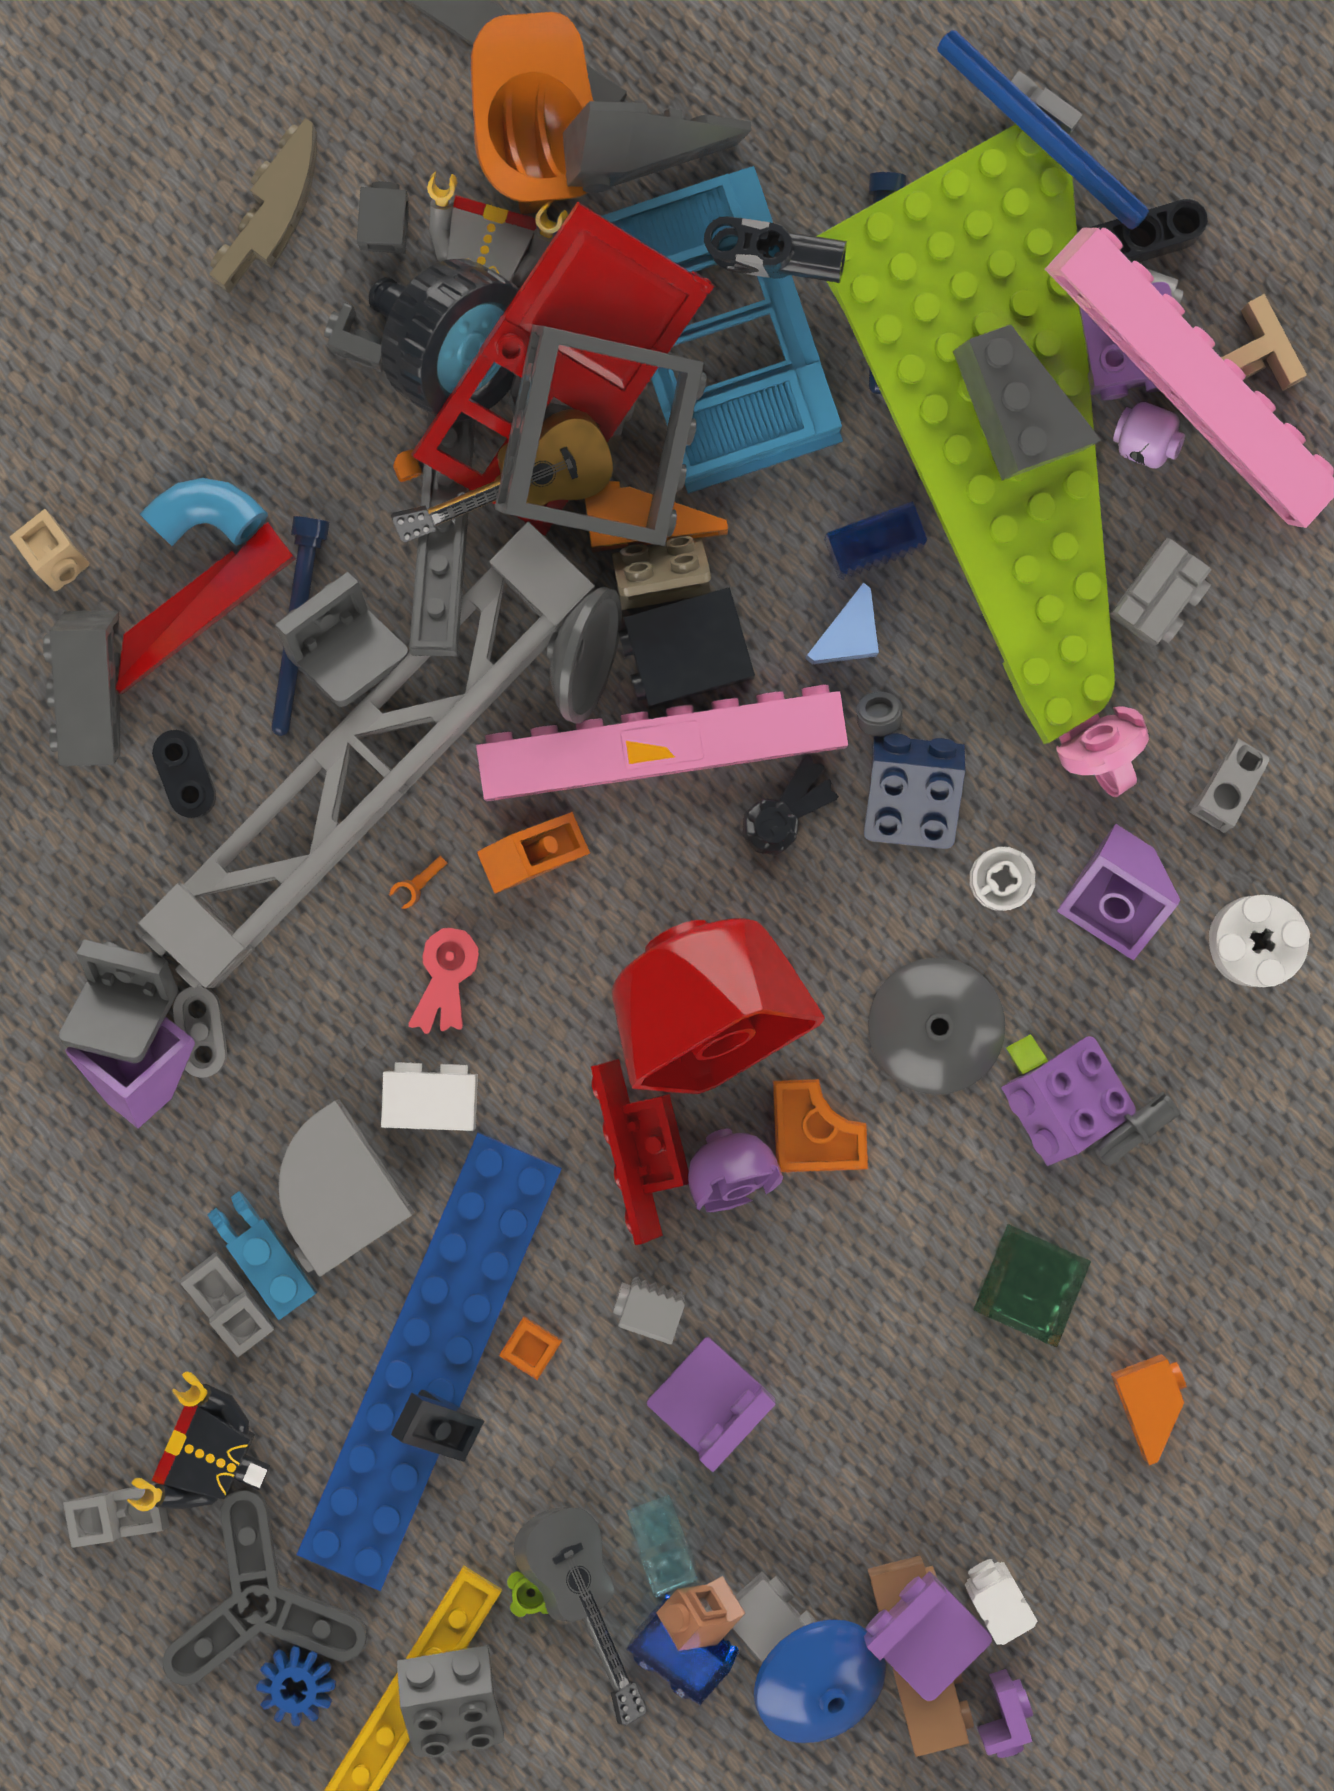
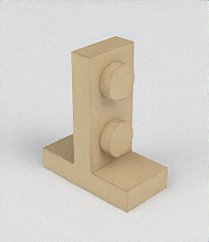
M1265 294L1248 302L1241 310L1256 340L1221 358L1223 361L1229 359L1244 372L1246 378L1266 368L1263 362L1266 359L1282 391L1299 383L1307 374Z

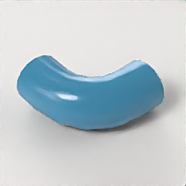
M207 478L175 484L157 496L140 513L171 546L188 530L204 523L212 524L220 529L234 545H241L252 538L268 517L267 512L251 496L233 484Z

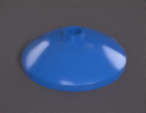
M823 1620L803 1626L781 1640L763 1661L754 1686L755 1706L767 1728L775 1735L787 1741L814 1743L838 1736L856 1725L877 1701L883 1688L886 1674L885 1659L879 1660L866 1646L864 1635L868 1631L862 1626L846 1620Z

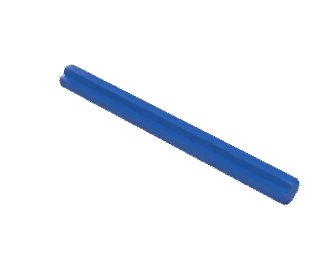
M951 30L941 39L937 47L938 52L1126 227L1134 229L1142 223L1149 212L1148 208L957 31Z

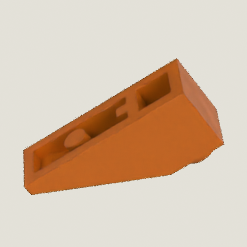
M609 481L602 491L585 498L587 515L646 527L653 494L632 487L621 488L619 481ZM674 502L673 509L677 513L676 526L673 534L666 538V542L678 536H690L694 539L728 534L727 520ZM589 531L592 552L622 549L633 544L653 545L651 543Z

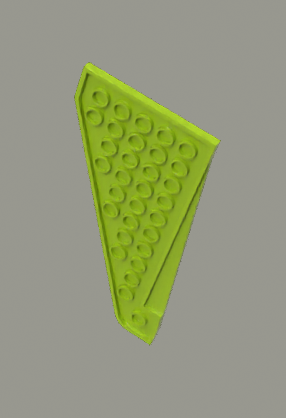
M1015 124L835 225L817 237L847 241L841 282H826L848 319L1004 659L1003 667L1020 704L1043 744H1047L1101 712L1108 704L1115 685L1096 448L1094 444L1084 451L1002 480L953 353L956 348L967 340L1011 324L1094 430L1091 390L1088 379V354L1079 305L1045 270L1077 234L1073 177Z

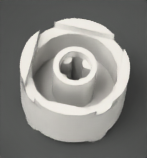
M1254 895L1234 900L1218 912L1209 930L1210 952L1216 968L1227 979L1243 986L1270 987L1287 981L1303 965L1309 947L1310 931L1301 914L1287 901L1271 895ZM1264 932L1263 941L1267 943L1266 948L1253 951L1252 948L1255 942L1249 938L1251 933Z

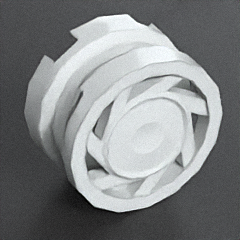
M997 847L984 852L974 861L970 871L969 885L974 897L983 906L992 910L1007 911L1022 906L1031 897L1036 886V872L1031 860L1023 852L1011 847Z

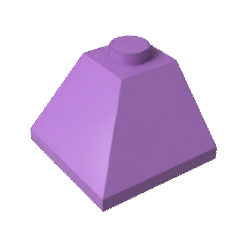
M1115 824L1091 856L1057 912L1134 961L1178 906L1180 898L1155 849Z
M165 1017L144 1059L138 1063H131L68 1047L65 1052L107 1104L135 1127L140 1128L172 1099L195 1042L191 1036Z

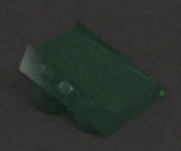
M1007 1224L1003 1237L996 1248V1254L988 1274L981 1281L977 1290L978 1299L973 1310L1048 1345L1058 1347L1091 1261Z

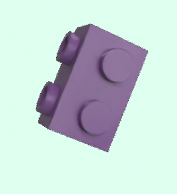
M1007 1669L989 1674L1003 1718L977 1726L987 1755L997 1754L999 1758L1018 1754L1024 1750V1744L1032 1742L1025 1719L1032 1717L1033 1712L1026 1691L1023 1689L1020 1679L1012 1681Z

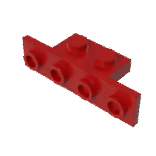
M615 1059L591 1066L593 1075L592 1090L600 1103L604 1119L603 1134L611 1147L615 1163L614 1179L622 1192L626 1208V1227L633 1236L634 1244L640 1245L663 1236L653 1192L689 1184V1170L670 1094L630 1103L620 1060Z

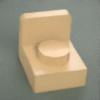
M46 509L42 510L10 536L33 571L53 591H58L64 585L75 580L78 574L89 566L85 556L73 545L60 525Z

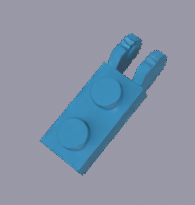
M239 1191L231 1197L233 1206L251 1226L250 1229L238 1236L231 1227L228 1218L217 1208L209 1212L208 1217L220 1236L228 1243L226 1247L276 1318L280 1320L314 1296L317 1291L266 1219L259 1217L246 1197Z

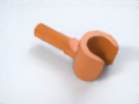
M414 449L401 452L394 461L393 467L400 482L408 481L423 474L418 460L412 457L411 453Z
M439 856L412 880H403L393 885L389 895H394L402 886L407 887L411 891L412 897L401 909L415 905L420 899V890L448 863Z

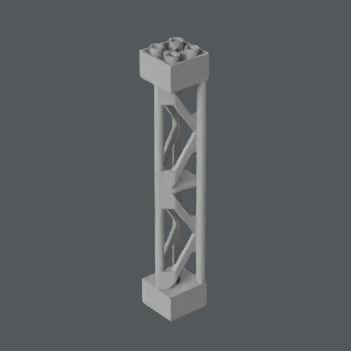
M529 522L489 561L491 568L462 597L460 625L476 609L481 612L465 694L382 713L379 709L430 657L412 656L409 651L397 667L375 686L185 884L177 883L138 923L147 931L142 936L143 940L159 955H171L179 962L180 965L175 969L176 972L193 988L197 986L218 988L251 954L255 947L548 646L552 634L555 631L559 632L567 615L589 593L596 590L595 586ZM506 583L540 618L493 665L491 663V656L504 584ZM434 721L437 723L392 770L358 739ZM351 747H353L384 779L339 823L338 817ZM324 768L327 772L310 854L235 872H230L226 869L236 856L299 791ZM278 880L281 883L237 930L202 897Z

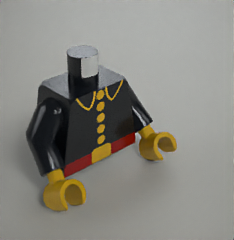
M187 1371L182 1374L183 1378L192 1385L188 1391L179 1392L176 1389H172L173 1394L184 1407L151 1480L158 1484L153 1486L142 1478H135L131 1482L136 1488L145 1489L141 1499H127V1502L137 1510L148 1511L154 1506L186 1509L212 1505L218 1498L225 1499L235 1480L260 1490L271 1466L246 1455L255 1434L249 1430V1420L234 1397L208 1384H201L192 1372Z

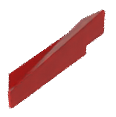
M268 522L252 536L237 554L233 551L229 552L123 634L119 675L115 687L119 694L127 692L258 591L264 583L296 560L295 556Z

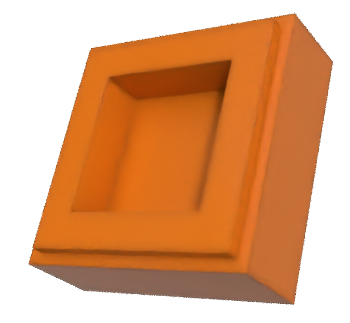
M523 1316L499 1356L538 1380L562 1340Z

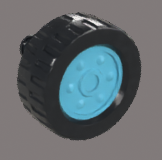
M449 259L436 263L416 276L407 287L398 284L390 277L377 280L371 287L368 298L370 307L388 318L382 337L381 358L384 372L391 386L414 405L436 416L479 352L480 347L518 293L519 288L495 271L469 259ZM494 362L470 399L487 409L492 408L511 389L514 373ZM461 412L455 421H463L472 417Z

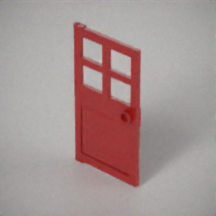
M577 202L411 453L412 457L471 491L494 482L496 477L501 475L498 464V452L482 474L440 450L438 446L461 412L506 437L507 439L501 448L508 443L512 423L470 398L494 362L522 378L532 325L546 326L668 354L715 285L708 278H704L694 271H687ZM559 345L546 408L553 397L571 408L587 413L598 423V427L608 443L659 367ZM553 500L543 506L562 510L568 500ZM516 516L523 520L525 524L529 522L544 536H546L553 524Z

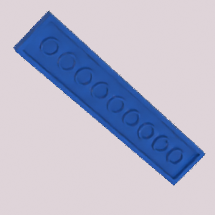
M480 1132L477 1133L296 1554L297 1556L381 1591L439 1456L437 1453L402 1443L393 1437L391 1433L411 1393L418 1394L421 1390H426L460 1407L560 1174L561 1167Z

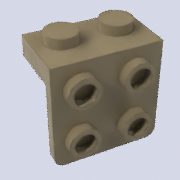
M678 536L669 539L665 546L655 545L648 547L644 544H633L624 547L621 552L611 553L621 610L693 598L711 592L709 583L711 573L701 537L693 539L690 536Z

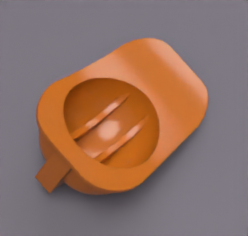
M561 13L513 14L493 18L479 31L471 52L475 151L481 170L490 184L507 198L518 201L521 214L537 213L548 202L551 204L554 200L578 198L588 193L583 191V187L567 186L563 132L589 101H593L584 46L575 25L568 17Z

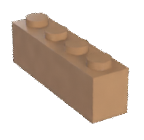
M921 1556L867 1569L878 1613L884 1609L889 1612L901 1600L899 1597L901 1591L917 1576L922 1579L930 1571L936 1577L934 1567H925ZM893 1668L915 1757L969 1744L966 1729L974 1728V1723L968 1701L959 1702L955 1684L963 1683L961 1674L936 1699L927 1701Z

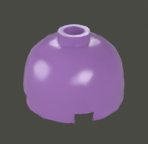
M721 1129L706 1137L707 1144L696 1151L690 1162L688 1182L696 1209L699 1211L703 1205L706 1212H718L749 1203L753 1200L747 1198V1195L762 1186L765 1193L768 1194L781 1184L783 1179L777 1159L772 1150L761 1139L748 1133L733 1134L731 1129Z

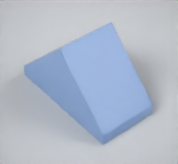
M865 583L860 586L807 654L805 659L813 665L876 657L878 655L871 588Z

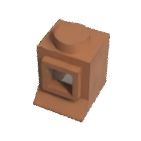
M723 1576L707 1585L677 1589L656 1612L678 1651L718 1645L745 1614Z

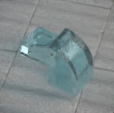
M670 1495L626 1511L641 1551L638 1553L655 1598L675 1592L679 1588H685L701 1582L692 1550L685 1537Z

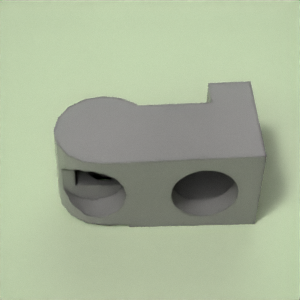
M1237 738L1189 812L1223 833L1233 828L1265 771L1270 757Z

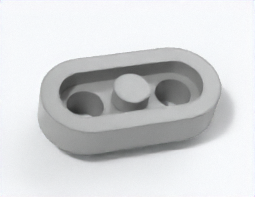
M199 986L196 988H186L178 994L173 1005L175 1025L191 1036L195 1042L184 1069L195 1077H210L221 1071L227 1061V1045L221 1003L218 996L208 988ZM196 1000H200L206 1005V1013L201 1018L194 1017L190 1010L192 1003ZM203 1045L208 1046L213 1053L212 1059L208 1063H202L197 1058V1050Z

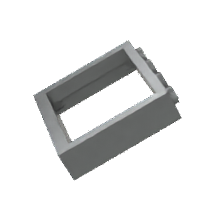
M532 325L494 510L505 514L665 546L666 538L673 534L676 526L677 513L673 509L676 492L681 491L686 479V465L682 464L686 445H691L696 432V419L692 418L696 399L699 400L702 397L706 385V374L702 372L704 362L546 326ZM559 345L679 371L646 527L526 503Z

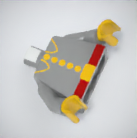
M434 172L428 182L427 190L432 198L430 202L429 233L437 260L442 262L449 259H469L495 271L516 286H522L556 235L555 232L560 229L568 217L567 211L563 210L559 215L558 222L555 223L550 221L546 214L550 202L546 203L537 212L536 218L455 195L454 202H452L450 199L454 195L458 183L456 176L451 174L450 188L442 190L435 184L436 172Z

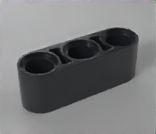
M1181 199L1148 209L1147 216L1136 227L1144 229L1149 233L1151 245L1147 247L1136 246L1129 236L1131 229L1126 227L1119 219L1098 224L1091 228H1099L1100 230L1106 228L1111 231L1123 245L1120 251L1132 263L1133 261H1146L1194 245L1206 229L1208 218L1204 207L1198 201L1192 199ZM1177 215L1188 216L1194 223V232L1188 234L1179 232L1173 224V217Z

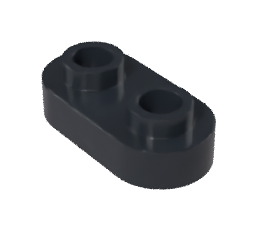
M169 730L164 732L156 739L152 755L169 802L174 811L181 816L192 819L203 817L215 805L216 790L200 747L195 738L184 731ZM173 744H179L183 749V755L177 761H171L167 754L169 747ZM194 786L199 791V798L195 803L188 804L184 800V791L188 787Z

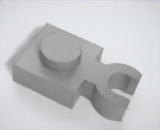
M1018 71L1011 82L1070 136L1083 114L1047 88L1042 90L1028 76Z

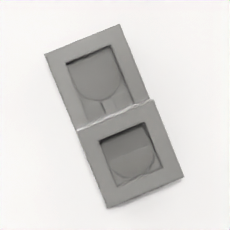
M217 1251L180 1279V1284L208 1316L209 1324L237 1358L274 1330L273 1325L257 1302Z
M136 1487L63 1502L71 1548L112 1542L121 1537L164 1531L170 1527L166 1508L155 1506L148 1511H140L127 1502V1499L138 1500L145 1493V1489Z

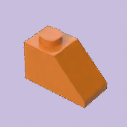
M573 812L511 834L477 851V854L494 894L582 858L590 854V851Z
M1162 1354L1111 1373L1141 1455L1148 1465L1159 1461L1184 1405L1180 1390L1187 1388L1178 1363L1170 1364L1168 1359Z

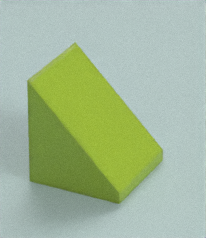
M1031 1034L1006 1047L1019 1073L1022 1075L1048 1061Z

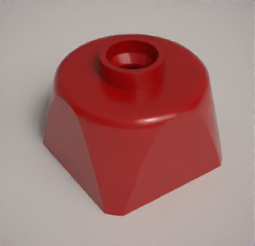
M731 918L711 923L705 920H693L660 933L646 945L643 954L634 959L620 972L611 992L632 1089L700 1094L715 1089L817 1028L825 1019L818 1005L777 943L761 923L747 918Z

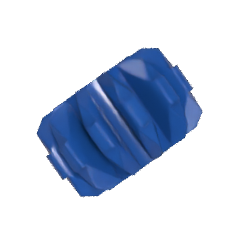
M293 1645L290 1652V1660L285 1652L278 1649L273 1654L275 1664L265 1662L261 1667L260 1671L268 1679L258 1681L256 1690L261 1693L270 1694L263 1699L261 1707L265 1710L276 1705L278 1707L274 1716L276 1722H281L287 1712L291 1713L292 1725L299 1726L302 1720V1712L309 1720L314 1722L319 1717L317 1706L329 1708L332 1699L325 1692L334 1690L336 1681L323 1677L332 1667L330 1662H323L317 1667L313 1664L318 1657V1653L310 1651L307 1658L303 1659L301 1658V1647ZM291 1678L295 1682L303 1680L306 1683L302 1694L297 1689L292 1691L287 1689Z

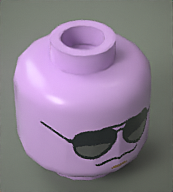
M1140 402L1133 409L1126 407L1116 426L1113 441L1119 443V453L1124 458L1150 468H1159L1168 458L1175 460L1178 457L1185 440V434L1179 432L1180 421L1177 414L1147 402Z

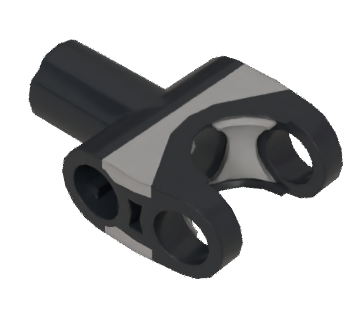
M729 216L713 220L707 226L704 233V244L708 252L712 255L715 263L727 271L773 279L792 275L829 282H841L847 241L791 233L783 226L775 223ZM722 226H730V227H733V228H725V229L719 231V232L713 237L714 232H715L718 228H720V227H722ZM728 237L738 238L737 244L733 249L723 252L719 251L720 243ZM774 246H778L780 252H776L774 257L770 256L769 251H773Z

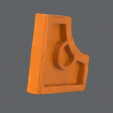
M819 1079L773 1081L775 1153L781 1172L868 1169L866 1123L847 1120L834 1112L823 1097Z

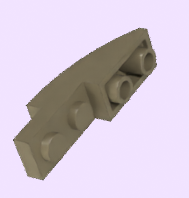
M306 117L299 127L294 124L285 132L278 145L281 150L271 163L268 161L263 162L251 179V183L254 186L250 191L254 199L261 204V207L258 210L252 208L247 212L238 226V230L241 233L231 246L223 245L210 263L213 270L209 275L218 286L229 294L256 258L268 267H273L286 248L299 223L312 185L317 157V132L313 123Z

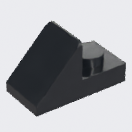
M421 1390L418 1394L411 1393L391 1435L402 1443L464 1462L485 1421L429 1391Z

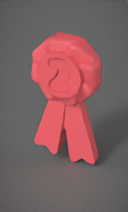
M442 928L426 940L422 956L423 965L432 976V979L409 1022V1027H420L425 1034H429L440 1007L441 1031H445L451 1026L458 1030L463 1028L459 983L475 972L479 957V948L466 931Z

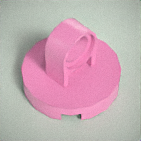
M1122 706L1113 707L1116 715H1107L1100 718L1096 714L1060 736L1061 746H1056L1061 764L1067 771L1082 776L1095 775L1100 786L1112 797H1118L1137 783L1136 773L1131 761L1144 750L1149 741L1148 729L1143 716L1135 709Z

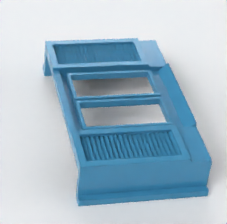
M754 166L601 216L689 272H696L717 265L704 244V233L707 226L713 220L729 216L773 223ZM722 226V227L718 228V229L714 232L713 237H714L719 231H721V230H723V229H725V228H733V227H730V226ZM728 237L720 243L719 251L723 252L733 249L737 244L738 238ZM774 246L773 251H769V255L774 257L776 252H780L779 247ZM792 275L780 279L757 276L764 300L688 325L673 345L676 346L770 314L785 361L705 387L702 397L699 400L696 399L692 417L696 419V432L691 445H686L682 463L686 465L687 469L684 484L688 494L843 442L840 434L842 424ZM659 367L651 380L668 427L677 381L673 370Z

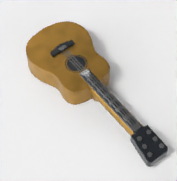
M568 409L557 412L543 421L526 503L543 506L553 500L584 499L596 495L609 483L613 471L610 449L598 425L587 413ZM508 443L498 452V464L501 475ZM501 475L496 477L494 482L429 509L425 505L393 512L391 518L400 540L406 543L436 531L435 526L496 501Z

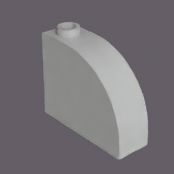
M340 1099L333 1101L309 1118L290 1142L280 1168L279 1200L286 1225L299 1246L294 1249V1253L308 1273L315 1270L318 1276L321 1277L415 1213Z

